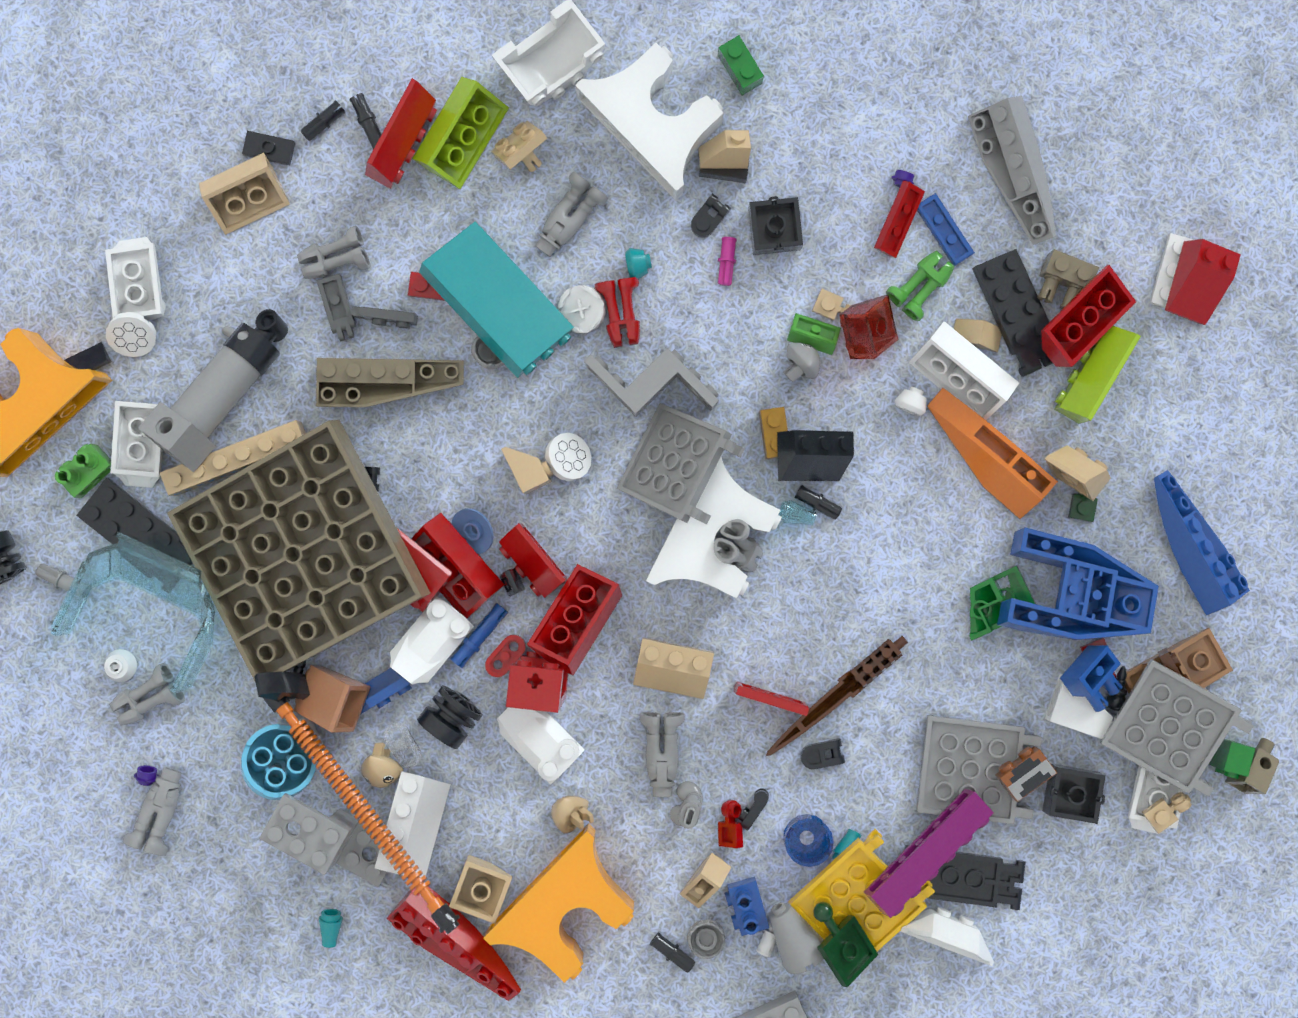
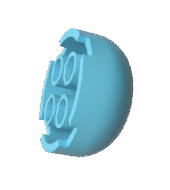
M273 724L258 730L250 737L242 753L241 772L244 781L254 793L269 800H281L285 793L292 797L298 795L308 786L316 770V764L312 763L313 759H309V754L306 755L300 747L301 744L299 745L296 742L297 740L292 737L293 735L289 733V730L292 728L290 726ZM273 765H279L280 768H278V767L272 768V766H273Z

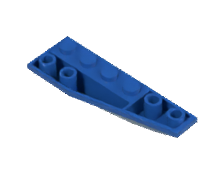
M1166 470L1154 477L1163 526L1180 570L1207 616L1231 606L1250 590L1246 578L1240 574L1236 567L1234 557L1228 553L1226 547L1177 483L1176 479Z

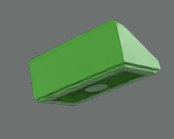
M795 313L787 341L808 344L817 351L832 355L837 345L841 328Z

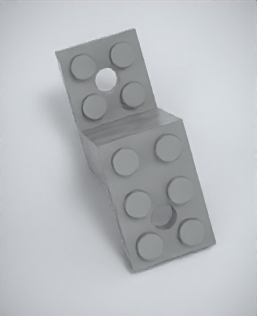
M668 348L664 350L626 389L624 388L626 386L625 382L616 373L612 376L607 371L609 369L608 365L599 356L594 358L590 354L584 360L585 366L635 417L676 377L710 411L719 402L717 391L709 384L705 386L700 381L701 375L693 367L688 369L683 364L684 358L675 349L672 352Z
M285 793L259 837L262 841L323 875L335 864H338L379 887L387 871L375 869L379 854V844L376 845L374 843L375 839L372 840L370 838L371 834L368 835L366 833L367 829L364 830L362 828L363 824L360 825L358 822L360 819L356 820L352 814L341 808L328 817ZM295 821L300 825L299 834H291L289 832V822ZM364 848H374L376 851L375 859H366L363 855Z

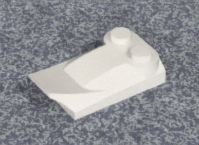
M147 237L119 241L114 248L105 250L113 319L119 313L126 312L140 314L144 316L145 320H153L164 316L166 305L161 295L155 244L151 243Z
M115 401L110 473L116 475L125 486L153 488L161 476L163 450L138 429L140 424L158 404Z
M436 597L390 651V667L412 685L416 683L428 684L474 626L451 605Z
M508 707L497 718L499 733L539 773L541 778L550 785L585 750L546 711Z
M1139 766L1128 812L1131 828L1158 834L1142 811L1161 798L1169 805L1172 803L1170 799L1178 792L1186 794V792ZM1175 810L1173 813L1179 819L1181 813ZM1179 820L1173 823L1165 830L1170 828L1177 829Z

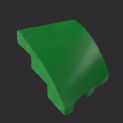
M1017 565L970 588L971 641L1002 627L997 625L1002 601L1014 598L1036 604ZM1008 575L1010 588L1001 589L997 580Z

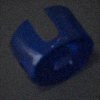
M798 815L790 820L784 829L783 842L790 858L797 864L806 867L818 866L825 862L832 853L834 844L832 832L826 823L816 815ZM803 831H810L814 835V840L811 844L804 845L801 843L800 834Z

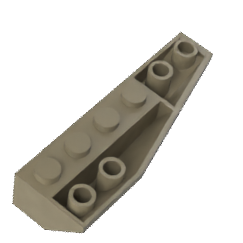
M317 358L316 407L366 408L464 385V360Z

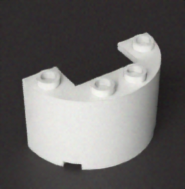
M566 0L550 12V21L517 46L512 41L508 42L493 53L492 57L528 104L536 107L552 97L554 100L560 98L565 93V88L570 84L575 86L581 79H584L585 76L583 74L593 64L603 58L604 53L602 51L604 50L605 43L573 1Z

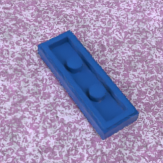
M936 193L920 202L917 212L951 264L956 266L975 253Z

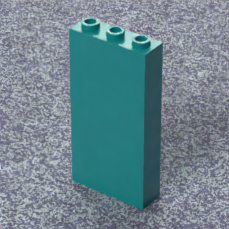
M476 221L422 262L419 273L517 378L524 373L526 376L529 375L537 367L536 363L540 359L543 361L547 360L554 353L553 349L558 344L562 347L571 339L570 333L574 326Z

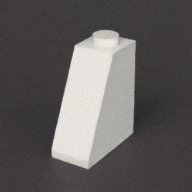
M1059 674L1045 719L1102 739L1111 725L1113 717L1105 709L1095 712L1086 697L1072 696L1060 679L1063 674Z

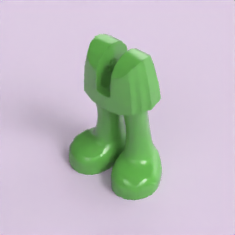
M937 250L917 264V272L906 284L899 288L890 286L886 291L887 297L897 307H901L912 291L923 280H928L915 297L902 308V311L915 321H920L924 317V311L921 308L922 304L937 287H944L955 267L948 261L938 269L939 272L935 270L934 266L936 267L938 261L943 257Z

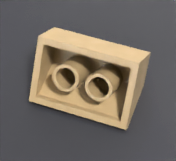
M265 153L199 183L201 197L225 235L290 205Z
M642 637L633 685L704 699L714 652Z

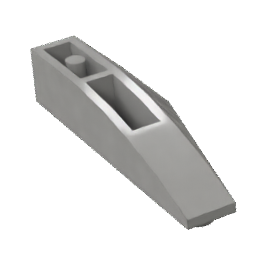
M1023 97L1006 98L969 115L968 119L982 161L1031 243L1035 245L1056 237L1046 173Z

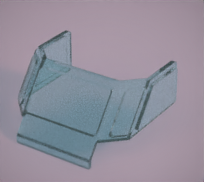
M118 532L116 535L119 538L118 543L90 552L86 560L81 563L51 625V634L54 636L71 634L92 589L120 579L197 617L200 625L199 632L171 688L173 693L185 691L193 686L213 644L215 610L210 595L206 593L204 584L201 582V570L124 533Z

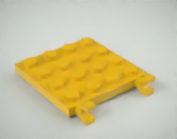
M874 829L867 836L866 841L863 842L857 838L793 896L788 903L823 939L830 934V931L824 922H820L814 917L813 909L817 903L827 902L831 905L833 909L832 917L837 925L848 915L855 916L872 945L878 951L899 933L903 926L908 925L927 908L924 900L935 892L932 888V883L927 881L921 887V892L916 897L910 898L898 915L891 918L884 915L864 894V891L888 867L873 852L884 843L882 834Z

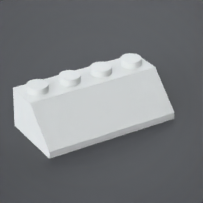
M943 322L909 362L938 388L946 389L985 420L1008 400L1019 385L1018 381L946 322Z
M401 771L386 825L388 828L385 831L390 830L392 833L389 836L394 835L396 837L393 841H399L397 846H403L400 852L406 850L407 854L404 857L410 855L411 859L408 862L411 860L415 862L412 868L415 865L419 867L416 873L421 870L423 872L420 876L421 878L427 875L451 784ZM385 848L379 850L375 869L398 874L397 872L400 868L397 870L393 868L397 863L391 865L389 862L393 858L387 860L386 856L389 853L383 855L382 850Z

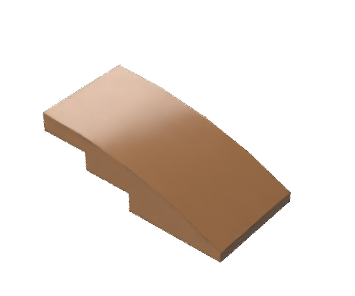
M1206 628L1167 648L1170 654L1175 652L1181 666L1177 668L1181 675L1187 674L1190 681L1203 688L1233 671L1210 628ZM1158 654L1126 671L1125 688L1129 694L1150 659L1164 666Z

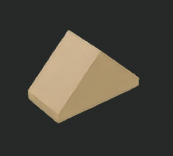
M956 318L954 330L976 348L998 352L1002 336L998 326L985 320Z

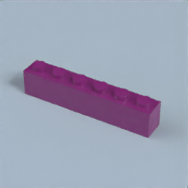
M964 789L864 891V894L884 915L890 918L898 915L904 909V904L910 898L916 897L921 892V887L927 881L937 876L938 869L944 863L950 862L955 857V852L961 846L968 844L973 838L972 835L978 829L987 825L990 820L989 817L994 812L975 791Z

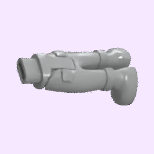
M572 172L569 176V182L572 185L571 191H568L565 197L553 209L544 224L542 233L539 234L541 238L535 245V247L551 257L556 249L560 250V246L568 242L577 233L587 216L593 211L592 208L594 206L604 205L608 200V197L603 192L592 186L584 201L579 204L575 212L569 217L568 215L572 208L590 187V184L575 172Z
M656 712L641 713L639 720L648 730V733H646V768L650 779V786L653 787V797H671L672 787L675 786L674 780L678 770L679 758L678 733L676 730L678 726L683 724L685 714L680 712L663 714L664 751L661 752V733L659 732L661 714Z
M163 767L161 775L156 776V782L146 794L138 819L134 825L135 830L124 836L122 841L124 844L135 849H142L145 843L146 831L150 827L154 814L157 813L143 851L154 855L166 856L168 847L162 843V837L166 834V829L172 820L177 806L179 787L181 786L178 782L182 774L181 772Z
M685 781L677 787V795L683 802L681 805L672 807L670 818L676 825L690 829L698 823L703 796L700 788L695 783Z

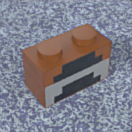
M1035 746L1024 748L1018 753L1019 757L1016 760L1005 762L998 768L999 772L995 774L1011 798L1017 802L1057 774L1042 751Z

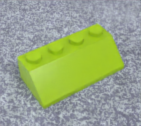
M461 77L412 159L431 173L461 189L509 107L479 82Z
M1112 326L1079 359L1082 363L1078 370L1074 369L1067 379L1069 385L1065 391L1061 390L1054 401L1057 405L1054 410L1078 424L1091 421L1141 336L1137 333Z

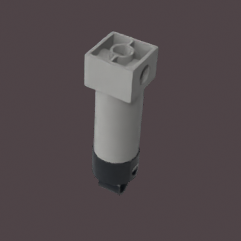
M266 309L258 314L255 321L257 326L255 329L245 323H241L236 330L229 326L223 327L222 333L229 338L219 352L171 408L159 402L138 427L158 447L193 473L216 447L208 437L256 380L266 372L280 355V352L272 342H279L286 337L288 325L272 309Z

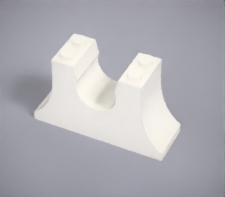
M655 43L625 70L603 79H581L575 87L577 98L677 201L683 195V176L687 164L699 146L722 125L724 113L722 112V105L714 98L711 100L707 95L692 103L686 112L678 116H666L654 108L651 99L659 89L665 86L672 75L673 55L665 46L660 47Z
M720 457L696 505V508L711 515L708 523L704 524L690 517L688 523L676 519L646 579L647 582L656 585L671 579H689L708 584L735 598L739 594L744 595L749 585V582L746 581L748 576L735 565L723 563L716 557L714 553L716 533L724 524L735 519L743 520L752 530L770 532L771 529L776 530L782 517L778 515L779 509L757 499L742 489L729 475L723 464L722 457Z

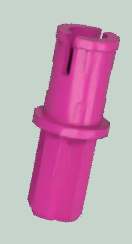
M722 237L721 255L718 258V262H720L718 284L722 286H730L732 284L733 267L737 261L734 259L737 238Z

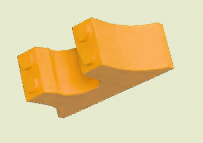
M21 328L9 331L5 335V340L0 344L7 359L16 365L20 374V384L15 394L6 400L0 394V477H8L113 381L107 373L91 369L74 368L64 361L38 333Z
M589 823L497 917L496 923H492L487 928L483 938L489 945H511L531 953L548 966L564 983L569 978L575 979L582 971L581 966L583 965L584 955L577 941L570 937L563 928L562 918L567 912L580 907L591 909L598 914L604 923L615 929L621 924L626 926L634 917L632 914L634 912V900L612 880L604 869L595 846L596 830Z

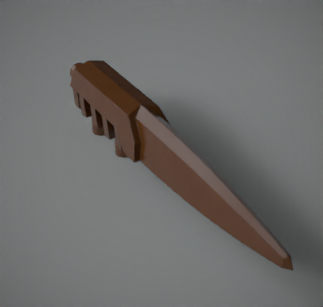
M903 636L899 637L895 642L887 639L857 666L837 680L839 683L809 708L807 716L802 715L767 751L766 756H771L821 721L850 696L854 698L869 683L903 656L900 649L908 643Z

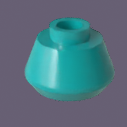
M629 248L625 252L630 278L636 277L640 279L647 275L648 269L652 268L650 254H645L644 250Z

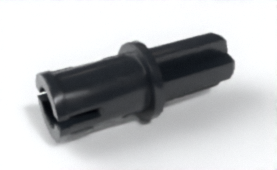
M335 100L320 114L317 112V116L301 129V133L308 141H311L325 128L329 129L331 123L346 113L345 110L340 107L333 113L340 106Z
M804 485L800 486L794 497L811 506L813 511L818 510L834 520L839 517L842 511L840 506L824 498V494L819 495L804 487Z
M659 932L651 940L649 945L666 957V961H672L686 973L692 970L695 961L680 950L678 944L674 945Z

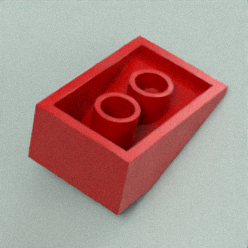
M1205 239L1184 241L1165 311L1198 324L1206 325L1235 278L1241 254Z

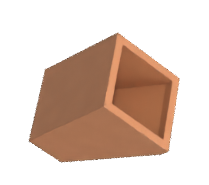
M311 665L305 673L310 695L305 700L296 698L294 711L332 733L354 732L371 686L321 665Z

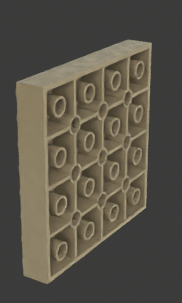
M329 420L167 512L254 681V676L257 673L286 672L431 594L340 420Z

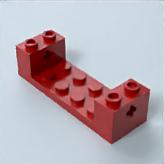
M527 651V655H522L521 659L517 660V664L512 663L510 665L506 707L558 713L566 699L569 674L564 669L558 668L559 664L549 663L535 651Z

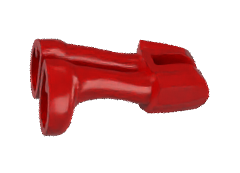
M636 277L617 280L622 300L623 320L620 319L615 280L594 284L595 290L604 296L607 304L609 324L606 325V330L614 348L623 347L620 330L625 328L627 329L626 334L629 339V345H637L639 343L640 321L635 320L632 304L633 290L639 286V279Z

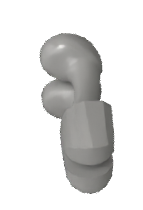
M357 226L350 227L346 234L337 241L324 246L314 243L297 254L299 264H306L315 260L319 261L301 269L303 278L326 277L329 271L346 264H355L361 270L369 269L371 265L366 251L361 247L364 245ZM350 247L354 248L342 255L329 259L326 258V256Z
M740 519L731 520L721 527L720 533L738 546L726 539L718 538L714 542V553L723 563H732V565H735L744 572H754L758 566L754 561L756 558L761 559L763 551L755 539L749 537L750 528L746 522Z
M161 663L154 668L152 677L147 682L132 691L125 689L109 704L113 712L126 707L128 704L130 705V710L117 717L120 726L142 720L148 710L159 704L180 705L185 701L180 687L170 684L157 694L141 702V697L173 680V674L165 663Z

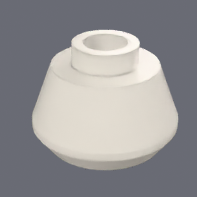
M910 387L909 390L904 389L895 399V405L907 413L921 416L926 412V397L923 396L924 392L922 390Z
M114 650L107 655L104 661V670L111 680L125 682L135 675L137 661L135 656L127 650Z

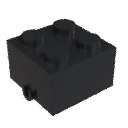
M777 196L770 197L769 200L749 203L748 213L753 255L800 251L802 249L803 238L798 197L778 199Z
M1051 764L1057 774L1047 780L1042 811L1053 817L1098 824L1100 807L1105 802L1103 789L1106 775L1098 771Z

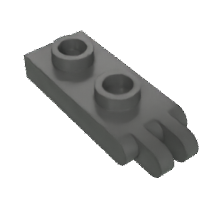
M341 274L316 280L332 333L338 334L340 342L345 340L344 330L347 331L349 339L354 338L352 328L356 327L354 316L350 313L351 306Z
M357 306L350 309L351 315L356 318L372 320L374 325L386 326L387 322L396 323V327L410 329V325H417L418 315L413 312Z

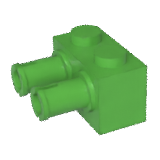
M85 444L76 452L77 455L73 456L72 461H66L59 467L58 470L60 472H55V480L62 484L74 498H83L111 471V459L96 444Z

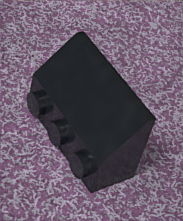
M813 430L777 432L778 481H840L854 457V433L852 431Z

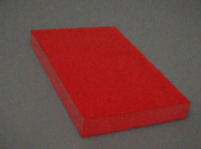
M738 681L735 684L734 692L736 695L807 716L809 707L803 701Z

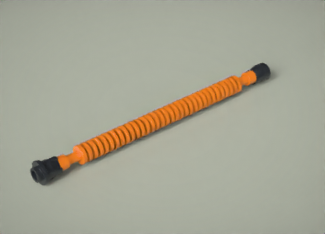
M284 696L279 701L263 698L274 713L277 712L282 719H286L292 727L289 733L293 735L292 737L297 740L296 742L299 745L301 744L300 747L306 755L309 754V759H313L312 763L314 765L317 764L316 768L320 769L319 772L324 774L323 777L325 779H328L329 785L332 784V789H336V794H340L339 798H345L342 802L344 804L349 803L346 807L348 809L353 808L350 811L352 815L357 813L354 817L356 820L360 818L359 824H363L362 828L364 830L367 829L366 833L368 835L371 834L370 838L372 840L375 839L374 843L376 845L379 844V850L385 848L382 850V854L389 853L386 859L393 858L389 863L391 865L397 863L393 868L395 870L400 868L397 872L399 875L404 873L401 877L403 881L408 878L405 882L407 886L412 883L409 887L411 891L416 888L413 894L416 896L420 893L428 905L426 907L432 913L431 918L440 928L439 932L443 933L446 931L449 934L460 925L457 920L461 917L455 915L447 903L443 904L439 897L436 898L428 888L431 884L428 880L424 883L427 877L424 875L420 878L423 872L420 870L416 873L419 869L417 865L412 868L415 862L413 860L408 862L411 859L410 855L404 857L407 854L406 850L400 852L403 846H397L399 841H393L396 837L394 835L389 836L392 833L390 830L385 831L388 828L386 824L381 826L384 823L382 819L377 821L380 818L379 815L373 816L376 811L374 809L369 811L372 806L370 804L367 805L368 801L366 799L363 800L364 796L362 794L359 795V789L355 790L357 788L355 784L351 785L353 783L352 780H347L349 776L347 774L344 775L345 771L341 769V766L337 764L338 762L335 759L332 760L334 758L332 754L328 755L330 752L324 744L321 745L320 739L317 740L318 736L314 735V731L310 730L311 727L309 725H306L307 722L297 719L293 713L294 709L288 703L290 700L287 696Z

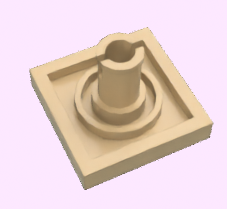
M529 121L522 122L513 129L511 135L500 139L491 152L510 170L522 160L529 172H533L537 169L532 162L538 168L542 164L533 150L543 143L547 137L542 130Z

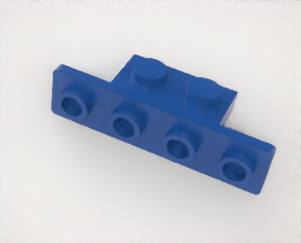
M392 668L365 683L371 687L361 714L375 705L380 709L391 702L389 697L396 692L399 696L412 689L411 683Z

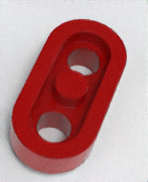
M516 634L507 636L487 658L485 668L488 674L493 677L504 676L510 670V665L512 663L515 664L526 650L524 639ZM511 642L518 644L516 651L510 649L509 645ZM496 660H500L503 665L501 669H496L494 667V662Z

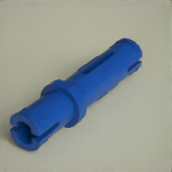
M496 603L468 638L465 637L463 645L450 659L460 668H463L475 652H479L481 644L509 612Z

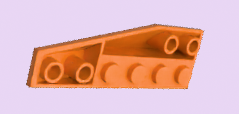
M942 388L927 405L983 488L1019 519L1042 501L1057 484V480L1018 446L946 389Z

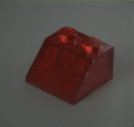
M883 295L851 305L839 314L840 324L846 341L845 345L850 359H875L899 340L889 295Z

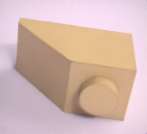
M724 130L698 148L700 169H748L751 151L749 130Z
M711 853L695 871L680 892V895L697 908H700L721 888L731 866L724 862L722 858Z

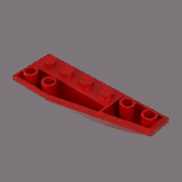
M428 886L436 898L439 897L443 904L447 903L448 906L450 905V903ZM415 888L407 892L386 918L392 923L394 928L409 936L414 944L421 946L431 954L490 989L501 998L510 1001L520 993L521 988L494 948L483 939L484 936L458 910L451 908L455 915L461 917L457 920L460 925L449 934L446 931L440 933V928L431 918L432 913L426 907L428 905L420 893L416 896L413 894L416 890Z

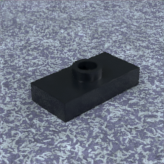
M247 130L242 154L248 157H255L265 153L269 161L290 166L295 141Z

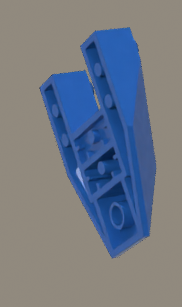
M1026 527L1014 532L1010 555L1062 568L1055 609L1014 598L1007 599L1001 602L997 625L1019 631L1072 640L1151 633L1158 585L1095 545Z

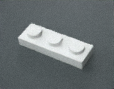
M1172 233L1168 234L1150 304L1166 307L1183 243L1193 239Z

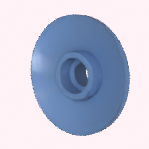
M471 508L462 509L454 515L451 523L453 527L466 539L467 543L477 554L486 552L491 547L494 538L493 529L488 519L479 511Z

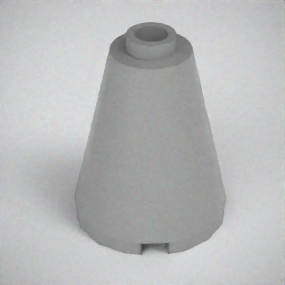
M779 902L771 908L769 919L783 967L790 974H800L806 972L805 967L813 964L814 967L817 966L824 959L817 949L824 939L789 903Z

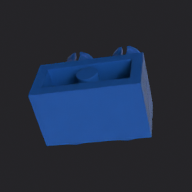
M1088 645L1060 677L1072 696L1086 697L1095 712H1100L1106 708L1105 706H1108L1107 700L1099 692L1102 685L1109 695L1119 693L1123 687L1113 675L1121 663L1108 645Z
M751 877L727 884L729 891L724 892L728 907L733 905L735 915H731L734 929H740L741 936L754 935L758 931L769 929L756 878Z

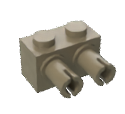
M1054 249L1048 253L1039 274L1045 281L1037 298L1041 301L1045 299L1044 302L1052 303L1058 285L1065 286L1068 289L1060 305V308L1063 309L1097 275L1099 267Z

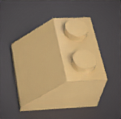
M1066 445L1045 458L1053 476L1094 501L1111 479L1107 471L1108 467L1097 459L1094 462L1087 458V453L1078 447L1074 450Z
M508 447L501 449L522 493L529 494L552 482L550 477L554 474L551 472L550 466L546 461L542 462L537 457Z
M468 855L449 907L495 924L513 876L488 861Z

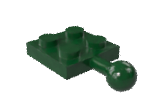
M819 902L813 909L814 917L818 921L825 923L830 934L817 949L841 986L848 988L879 954L855 916L848 915L837 925L832 917L833 909L831 905L827 902Z

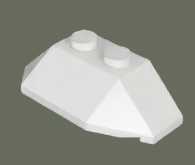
M938 907L937 910L929 908L922 911L908 925L901 928L900 932L993 966L994 961L981 932L973 925L974 921L970 918L960 916L958 919L952 917L951 912L944 908Z

